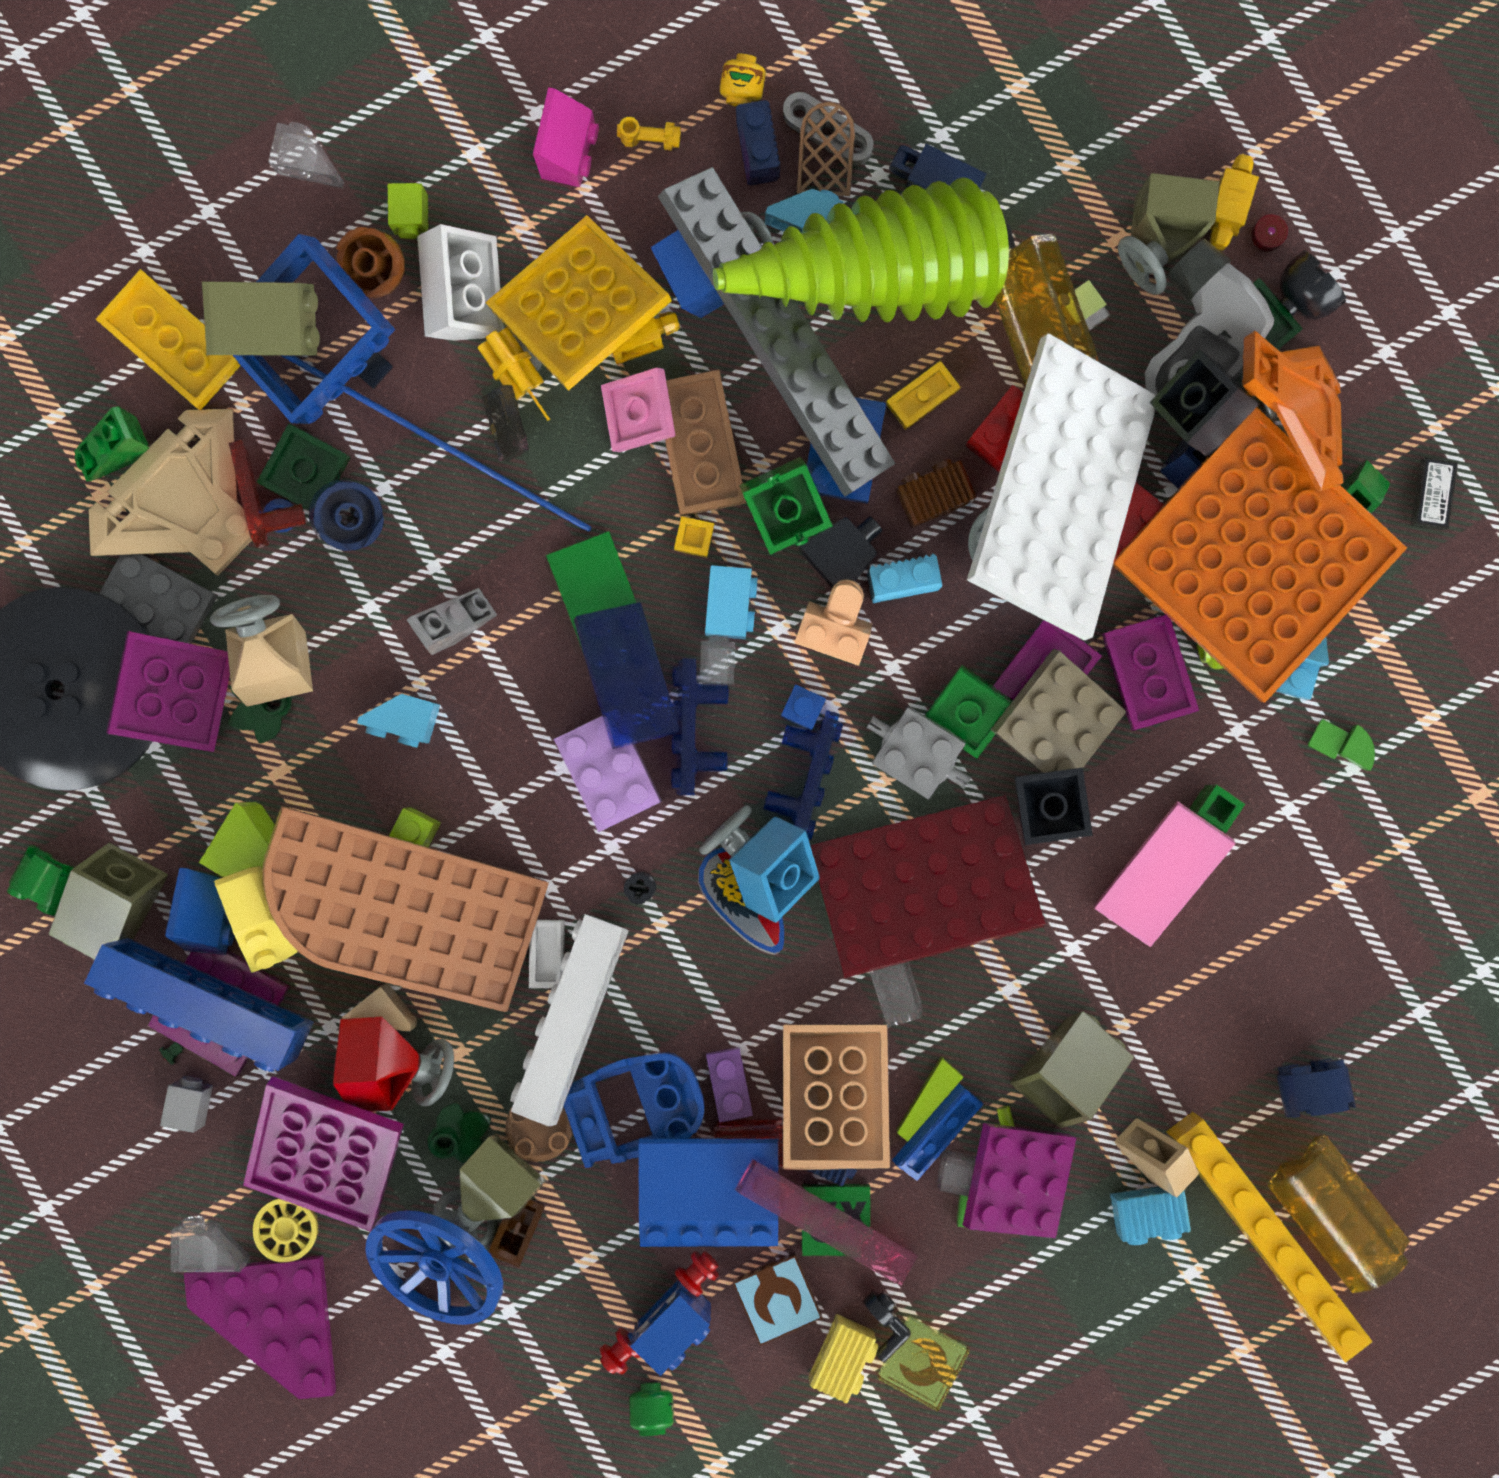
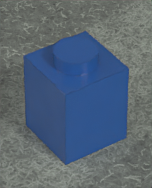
M795 684L780 717L811 731L826 698Z

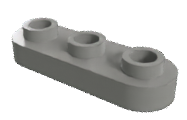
M796 92L789 95L783 105L785 123L800 133L804 117L798 118L793 113L797 110H802L806 115L811 108L822 102L804 92ZM828 106L824 107L828 113L833 110ZM820 109L813 112L810 116L816 125L825 117ZM838 112L832 116L839 126L847 120ZM829 120L820 128L821 131L824 128H831L833 132L836 130ZM808 121L805 136L813 129ZM854 123V145L859 146L862 151L860 153H853V166H859L870 159L873 151V139L869 132ZM848 124L843 131L850 139V124ZM817 132L809 138V140L819 146L824 142ZM840 133L830 141L837 151L847 143ZM827 145L823 148L835 155ZM849 148L841 154V156L847 163L849 159Z

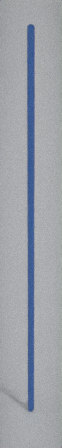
M282 356L322 380L327 376V374L296 356ZM344 385V392L581 529L587 532L591 531L590 525Z

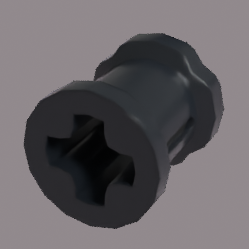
M646 872L632 874L624 884V894L630 902L635 904H643L650 900L656 891L654 878ZM639 879H643L644 886L649 887V891H645L641 897L636 896L637 891L635 889H631V884H636Z

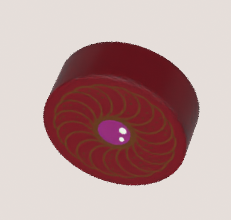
M1273 214L1265 215L1254 225L1251 232L1252 241L1260 250H1276L1287 239L1288 226L1280 216Z

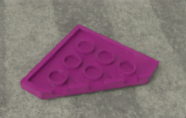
M323 1255L302 1257L296 1261L283 1263L271 1260L188 1269L184 1273L187 1308L298 1399L327 1397L335 1394L336 1382Z

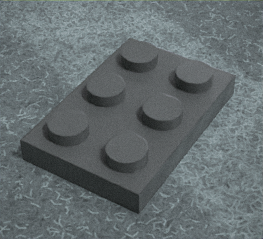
M143 554L120 555L99 593L117 602L133 614L150 636L192 644L218 597L214 592Z

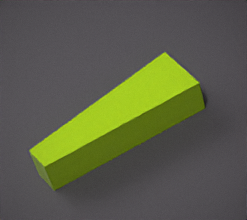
M942 1056L896 1129L897 1133L907 1142L963 1079V1075Z

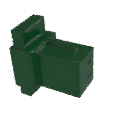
M174 1042L169 1048L161 1047L159 1051L166 1061L174 1065L176 1063L174 1059L185 1048Z

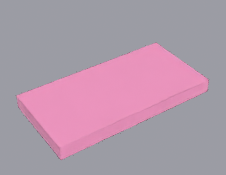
M1177 801L1094 904V909L1151 947L1233 848L1235 840Z

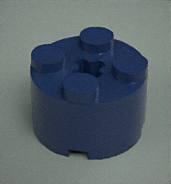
M334 480L325 484L315 493L309 507V522L316 535L328 545L342 551H353L369 546L377 539L383 528V511L378 497L368 487L353 481ZM351 507L350 514L353 516L351 522L344 520L341 524L342 517L339 515L341 509L348 510Z
M1331 1058L1312 1060L1310 1065L1298 1066V1064H1288L1277 1067L1278 1074L1276 1076L1285 1117H1301L1300 1112L1306 1111V1114H1311V1116L1343 1112L1350 1110L1349 1107H1356L1349 1071L1344 1063V1059L1331 1060Z

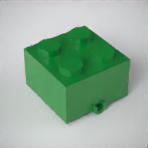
M801 457L739 485L770 555L793 544L796 546L803 545L808 542V537L832 527L809 470Z

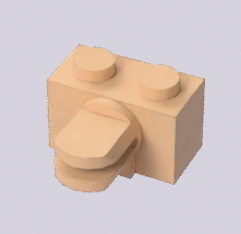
M841 580L832 588L826 607L809 601L794 643L859 666L873 624L857 618L864 598L861 586L853 580Z

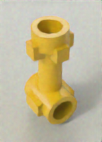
M626 117L621 120L620 124H617V137L621 138L625 147H634L642 140L664 143V150L672 151V147L679 148L681 127H677L675 123L666 122L665 129L639 126L635 117Z

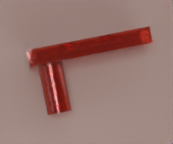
M243 440L229 442L249 535L256 548L270 545L267 533L307 524L302 504L262 512L250 456Z

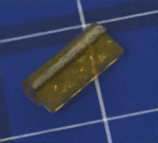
M1055 234L1031 236L1013 249H1009L1006 280L1001 292L995 297V302L1025 386L1040 338L1048 333L1098 362V355Z
M1325 1134L1314 1137L1301 1158L1282 1163L1267 1184L1352 1293L1372 1290L1386 1284L1395 1278L1409 1262L1403 1253L1410 1240Z

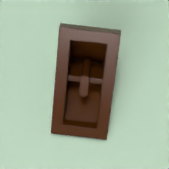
M530 1200L518 1214L512 1218H503L488 1251L490 1255L519 1268L545 1206Z

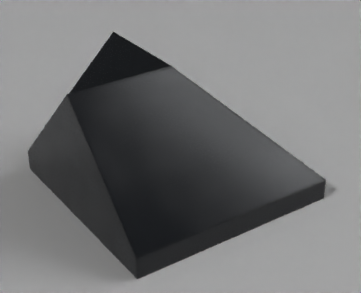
M1083 767L1014 777L1024 845L1093 836Z

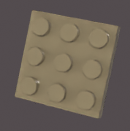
M1053 649L991 728V731L1040 773L1081 768L1086 765L1127 711L1061 651Z

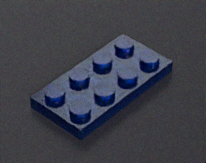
M641 602L576 616L574 623L612 749L678 733L680 728Z

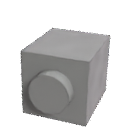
M184 1076L180 1080L168 1085L160 1126L192 1133L204 1127L213 1086L202 1084V1079L191 1076Z

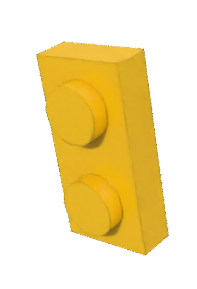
M939 361L886 401V405L903 428L907 430L957 393L961 387L944 364Z

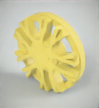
M276 1198L263 1206L256 1215L253 1223V1238L259 1251L267 1258L281 1263L296 1261L310 1251L319 1233L317 1215H315L314 1211L295 1205L297 1206L295 1213L290 1214L287 1211V1204L292 1203ZM279 1204L282 1216H279L275 1205ZM303 1210L306 1216L299 1221L295 1216ZM266 1211L274 1217L273 1223L262 1220ZM310 1221L311 1231L304 1230L301 1224ZM271 1228V1232L260 1234V1229ZM299 1234L310 1239L309 1242L307 1243L303 1239L299 1238ZM269 1237L276 1241V1245L271 1251L263 1243ZM291 1242L297 1243L302 1251L293 1255L290 1246ZM281 1244L285 1245L284 1255H279Z

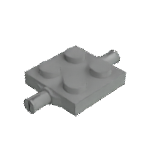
M909 705L900 719L893 723L891 727L875 716L868 723L866 728L883 738L881 748L873 759L872 764L928 800L938 785L947 778L963 789L969 783L971 776L954 767L956 758L965 746L966 741Z

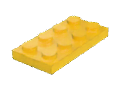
M141 269L96 318L101 325L199 410L203 409L241 366L233 355H207L205 325Z

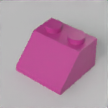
M548 87L533 156L541 179L581 187L583 176L588 177L590 172L591 156H588L590 144H596L599 124L595 123L591 109L557 89Z

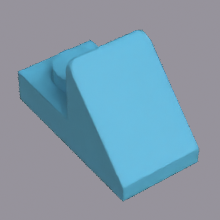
M1326 637L1276 692L1304 700H1311L1319 668L1328 666L1329 663Z

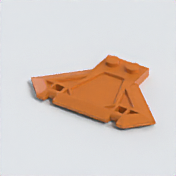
M1253 331L1244 338L1242 379L1244 389L1249 395L1256 396L1277 414L1318 492L1341 485L1343 483V474L1338 467L1342 465L1341 402L1337 396L1341 393L1340 383L1320 346L1280 352L1258 332Z

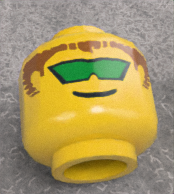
M738 53L736 59L728 60L724 63L719 92L726 98V104L738 106L761 100L766 71L761 65L756 64L757 57Z

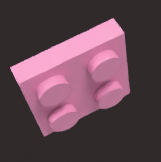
M654 368L601 385L613 452H623L676 436L664 369Z

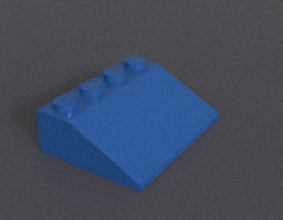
M639 1139L640 1247L778 1246V1139Z

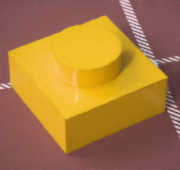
M681 516L674 551L707 558L715 526L714 523Z

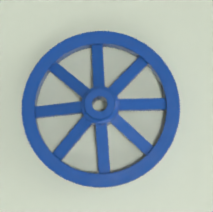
M397 1211L382 1217L367 1237L366 1256L377 1279L396 1299L424 1316L450 1324H474L488 1318L494 1312L502 1297L503 1279L493 1257L473 1236L450 1221L419 1211ZM400 1229L418 1230L425 1241ZM383 1236L392 1238L415 1250H383ZM437 1236L450 1242L453 1245H446L442 1240L438 1239ZM466 1254L471 1259V1261L476 1265V1267L461 1260L457 1256ZM418 1262L419 1269L406 1281H403L389 1265V1263ZM463 1274L486 1286L487 1296L484 1301ZM449 1276L472 1306H451ZM426 1277L437 1281L438 1302L418 1293L414 1288Z

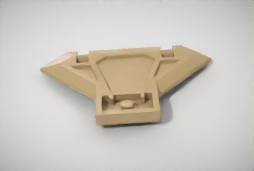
M233 409L185 410L178 417L185 425L177 435L167 429L107 490L114 497V500L106 508L96 502L89 509L91 556L191 552L212 572L219 576L264 528L259 521L237 502ZM197 435L200 440L191 449L187 444ZM126 508L130 513L120 522L116 517Z

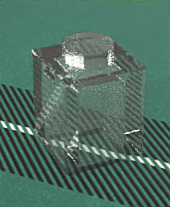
M714 635L709 636V641H701L700 684L734 685L736 643L729 642L728 636Z
M944 1150L936 1181L939 1190L968 1196L976 1156Z

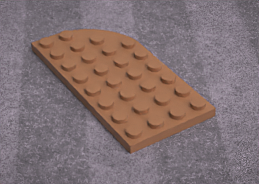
M282 805L264 856L262 868L265 899L274 922L289 943L312 962L325 968L503 1012L508 1011L549 882L539 878Z

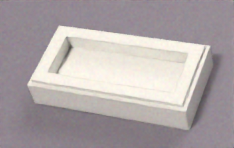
M537 919L529 943V988H552L554 984L559 985L563 974L560 971V965L564 957L565 920Z

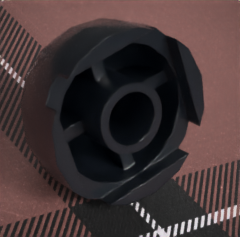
M1306 250L1297 255L1284 269L1280 277V289L1284 298L1280 302L1292 316L1298 312L1306 319L1316 320L1336 311L1346 302L1345 299L1347 298L1329 272L1325 273L1318 266L1320 262Z

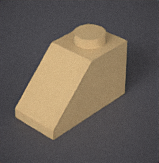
M1138 1118L1114 1141L1116 1146L1152 1183L1176 1198L1199 1175L1187 1147Z

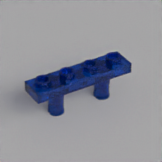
M682 658L678 661V666H673L672 684L673 687H678V700H673L672 720L677 721V734H672L671 750L672 754H677V768H672L671 787L677 788V795L695 796V775L697 772H726L728 767L727 752L697 751V748H695L696 707L698 704H728L729 689L728 685L698 684L696 680V659Z
M828 710L825 711L820 730H817L816 733L786 725L781 744L810 752L812 760L802 796L799 795L796 798L768 790L763 808L764 810L792 817L794 825L806 831L808 840L812 839L816 821L811 820L814 806L821 807L825 788L820 787L823 774H830L834 761V755L829 754L832 741L839 742L844 724L838 721L840 714Z

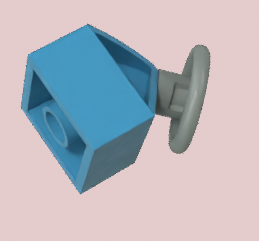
M745 805L728 818L701 844L699 852L702 855H706L720 844L731 856L729 861L746 908L777 923L820 879L805 830L780 818L773 817L750 837L744 830L739 828L752 813V808Z

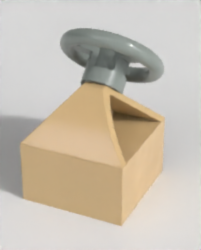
M258 595L232 602L217 609L210 617V622L216 627L235 626L234 628L225 629L231 688L247 707L313 691L305 630L293 614L263 620V617L276 611L280 605L279 598L274 595Z

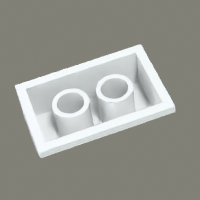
M442 224L418 235L425 336L451 341L482 339L495 330L500 332L504 329L503 322L485 303L500 290L496 236Z

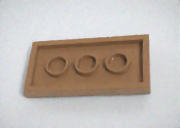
M714 370L666 380L676 436L665 439L680 516L746 504V500L739 487L743 482L720 371Z

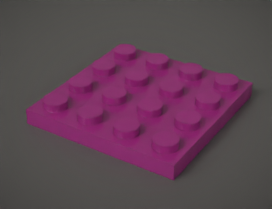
M272 1076L265 1087L243 1186L371 1232L378 1218L404 1124Z

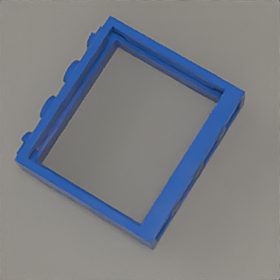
M298 234L256 282L293 283L308 265L314 261L371 328L303 402L300 401L261 355H233V357L291 423L311 424L320 418L323 414L322 408L329 401L336 399L344 392V384L351 377L359 375L366 368V361L371 355L387 346L389 343L388 337L396 329L315 237Z

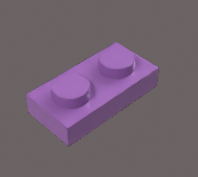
M740 1047L706 1053L719 1123L753 1116Z

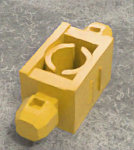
M1239 154L1235 158L1231 169L1226 168L1219 179L1216 219L1210 228L1212 229L1210 243L1218 250H1224L1229 245L1232 236H1238L1240 228L1245 225L1259 176L1251 174L1254 164L1251 156Z
M676 313L659 314V318L655 319L653 317L613 352L616 364L618 365L663 349L661 335L665 333L668 336L680 328Z

